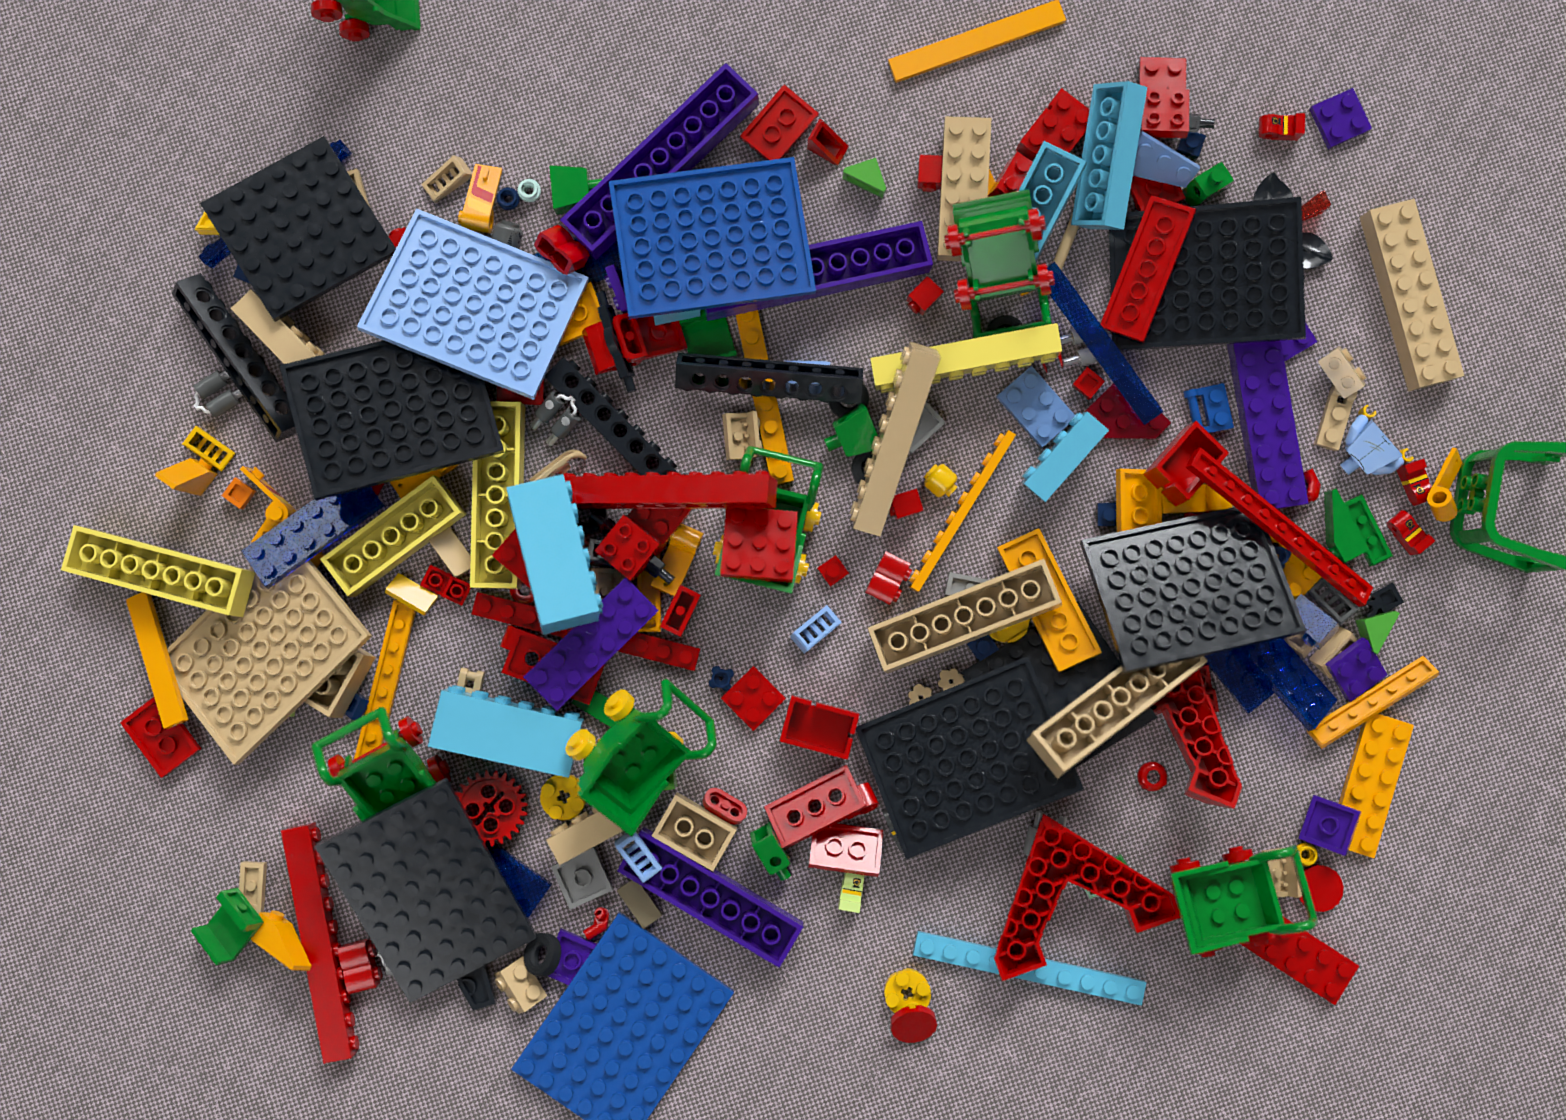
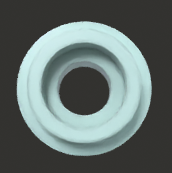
M526 179L519 184L518 195L523 201L534 202L540 197L541 188L535 180ZM528 188L534 189L530 195L526 194Z

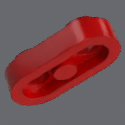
M710 788L703 797L702 802L705 809L729 824L738 825L747 816L745 804L719 788ZM710 800L716 801L717 804H713ZM730 812H734L736 814V817L731 815Z

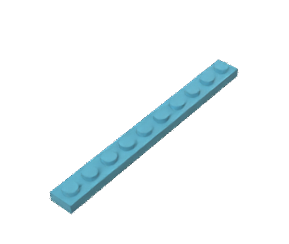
M917 931L913 956L999 974L994 960L997 948ZM1045 959L1047 966L1013 977L1141 1006L1146 988L1144 980Z

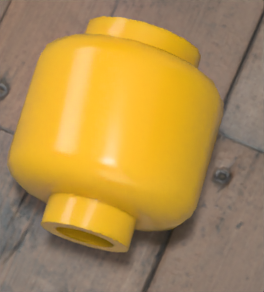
M934 464L923 476L925 478L924 486L938 498L945 494L949 497L957 488L955 485L957 475L945 464Z

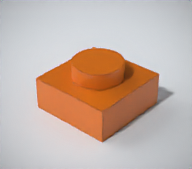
M235 477L221 496L243 510L256 493V490Z

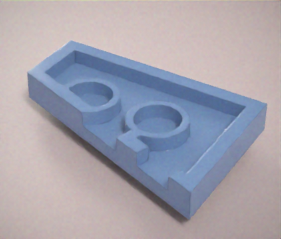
M1142 131L1139 135L1133 176L1186 188L1200 170V166Z

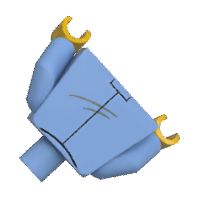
M1369 405L1359 410L1358 417L1350 426L1345 439V449L1351 456L1341 463L1340 466L1348 475L1359 467L1367 475L1370 473L1373 475L1390 474L1404 463L1414 459L1413 456L1406 458L1405 452L1409 449L1398 450L1371 418L1376 415V411H1373L1370 415L1367 414L1366 408Z

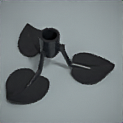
M1272 172L1259 184L1253 201L1293 197L1289 187ZM1303 232L1304 269H1314L1331 262L1333 256L1326 243L1313 233Z

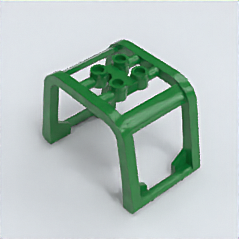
M1513 441L1500 446L1498 449L1479 450L1468 454L1463 459L1458 472L1454 496L1458 512L1455 518L1450 520V535L1453 542L1460 549L1524 573L1566 570L1565 555L1538 549L1503 537L1497 532L1495 527L1505 461L1544 465L1559 463L1560 457H1566V442ZM1491 460L1489 475L1475 473L1471 476L1475 463ZM1476 512L1482 513L1481 528L1463 531L1465 514L1474 515ZM1490 542L1492 545L1522 556L1504 553L1478 543Z

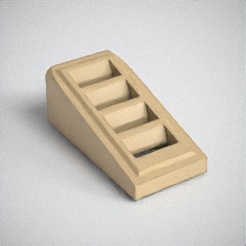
M453 155L421 185L433 202L437 203L467 182L473 173L461 157ZM449 172H450V173L452 174V176L454 177L452 180H451V178L448 176V173H449ZM443 178L447 185L444 186L440 179ZM435 183L438 186V188L440 189L438 193L432 186V184Z

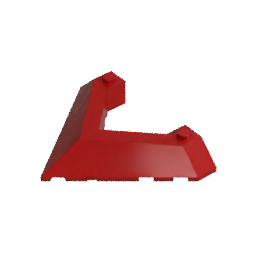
M1198 670L1152 705L1151 708L1156 715L1163 714L1191 771L1183 795L1206 804L1235 809L1242 784L1233 766L1234 762L1223 739L1221 727L1209 695L1206 693L1201 673Z
M1043 813L1002 931L994 960L1002 981L1047 966L1039 942L1067 882L1080 886L1124 908L1129 925L1136 933L1181 918L1174 894Z

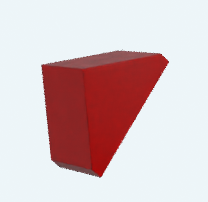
M819 119L811 132L807 144L809 151L837 166L849 147L821 119Z

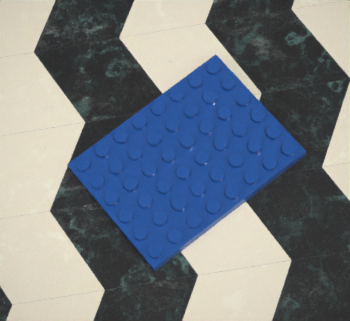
M794 157L609 181L629 319L816 294Z
M619 911L511 1070L584 1120H647L725 1007L734 990Z

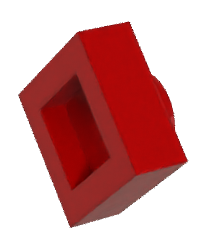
M1086 367L1071 386L1090 400L1105 381L1089 367Z
M836 555L817 568L830 587L849 574Z

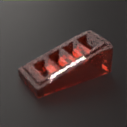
M1325 190L1319 192L1302 206V222L1318 216L1330 208L1331 203Z

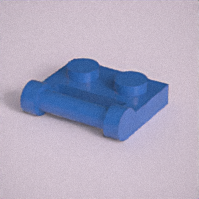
M1224 383L1183 392L1184 398L1188 401L1192 423L1197 421L1203 427L1196 398L1201 396L1207 426L1203 428L1208 433L1234 428Z

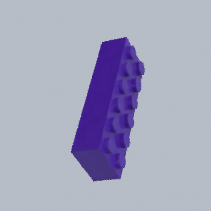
M626 577L602 600L603 608L602 613L599 614V621L574 627L524 676L556 710L572 697L659 611Z

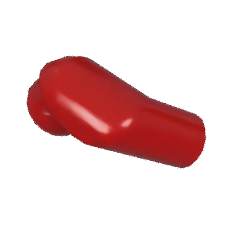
M1312 468L1303 472L1308 484V503L1311 501L1315 502L1318 499L1321 484Z
M597 908L594 911V924L583 930L588 940L593 939L608 928L610 915L606 908Z

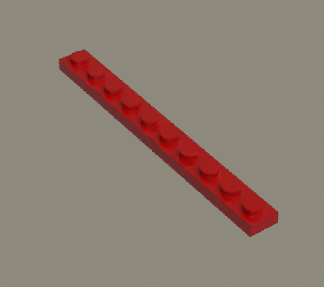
M1201 447L1194 450L1186 466L1189 471L1358 607L1366 605L1373 586Z
M480 592L476 593L472 615L542 632L535 606ZM574 627L548 634L564 638ZM637 632L618 652L695 671L701 648Z

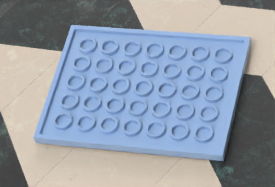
M416 208L357 328L359 331L534 400L589 282V277L575 271L564 275L550 261Z

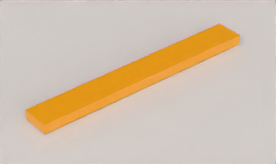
M1054 0L888 59V65L894 81L897 83L1064 24L1066 18L1059 0Z
M393 600L365 715L379 707H384L390 719L416 615L415 610L398 600ZM378 719L361 728L354 759L384 743Z

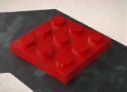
M760 508L726 509L720 577L792 583L798 512Z

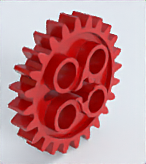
M486 770L482 778L477 772L475 781L468 777L469 785L460 784L463 792L455 793L466 812L468 806L472 804L479 806V813L474 817H470L483 842L486 844V841H489L491 847H494L495 840H498L503 845V837L505 836L512 840L510 833L512 831L519 833L516 827L517 824H525L520 817L528 815V813L522 811V808L527 807L528 803L521 802L526 797V794H518L522 786L513 787L515 779L513 778L509 782L506 781V773L499 778L498 771H495L492 777L489 775L488 770ZM486 786H492L495 789V794L491 798H484L482 796V790ZM500 792H504L503 797L493 807L495 812L493 814L491 812L487 813L482 822L476 826L475 822L486 812L484 806L486 804L491 805ZM507 800L513 803V809L509 813L500 811V805L503 801ZM489 819H495L498 823L497 828L492 832L486 831L484 827L485 822Z

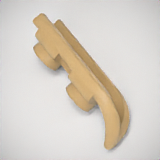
M568 450L529 480L532 482L549 478L557 472L562 475L571 468L568 463L569 460L574 458L586 460L587 457L579 450Z

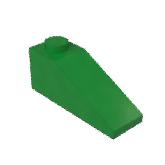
M1337 489L1324 492L1327 550L1343 563H1346L1370 549Z

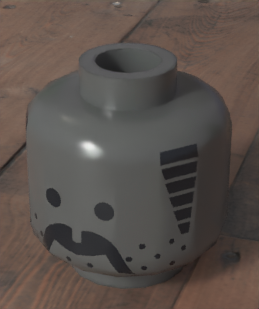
M502 220L501 223L494 225L491 238L519 249L523 231L519 229V224Z

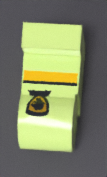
M844 873L838 902L839 910L860 913L865 875Z

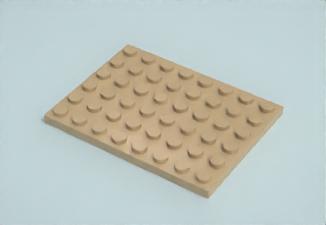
M284 534L248 569L256 573L243 617L206 610L167 648L182 698L233 765H239L372 637L298 544L287 534Z

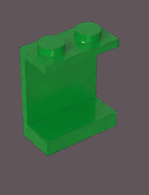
M701 309L699 317L679 321L688 347V353L737 357L726 317L707 321L705 311Z
M239 888L220 891L216 899L220 902L221 907L207 925L191 929L197 942L203 947L216 966L234 962L264 923Z

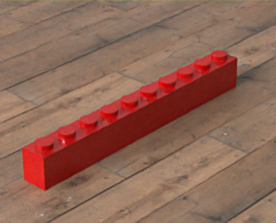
M695 471L689 472V475H681L678 472H668L667 475H660L655 472H647L646 475L626 472L624 476H618L615 473H604V476H597L593 473H583V476L563 473L565 482L570 481L573 493V502L571 504L575 503L577 509L775 508L778 480L767 471H756L755 474H747L744 471H734L733 474L712 471L711 475H703V473Z
M316 822L289 827L281 830L301 944L311 964L310 971L306 972L323 1064L350 1059L358 1052L359 1038L354 1033L355 1016L353 1012H350L349 1006L351 994L347 992L338 956V948L341 944L338 943L336 936L338 924L335 919L333 920L332 910L334 909V902L328 892L329 876L324 871L323 864L325 863L315 849L316 844L321 840V832L316 827Z

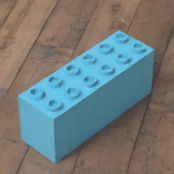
M562 474L506 487L542 634L599 621V614L602 613L603 608L600 594L595 595L594 592L597 585L594 572H589L588 570L591 562L588 549H583L582 547L585 546V538L582 526H577L579 515L576 504H571L573 502V493L570 481L565 482L564 475Z
M457 685L441 690L428 747L569 778L572 773L574 759L566 754L565 748L570 737L582 729L584 718H580V713L566 711L565 714L558 713L551 706H544L540 709L534 707L535 703L523 700L519 703L511 702L512 698L501 695L491 698L488 697V692L479 690L468 693L465 692V687Z

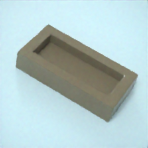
M633 880L628 881L617 889V892L643 929L663 915L646 888Z

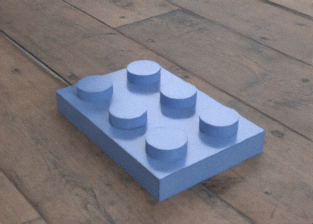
M1032 366L996 396L1040 448L1045 446L1068 426L1070 420L1075 416Z

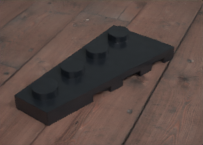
M487 965L456 979L459 988L473 1011L496 1004L497 999Z

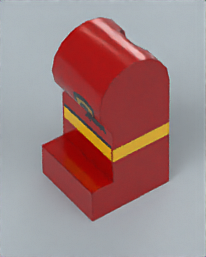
M1296 113L1295 115L1267 114L1259 117V138L1298 141L1305 134V113Z
M1425 459L1402 465L1396 470L1407 498L1413 506L1428 502L1427 496L1432 488L1425 470L1427 467Z
M1401 510L1387 522V526L1393 533V536L1409 555L1421 554L1435 542L1430 534H1426L1416 523L1415 519L1404 510Z

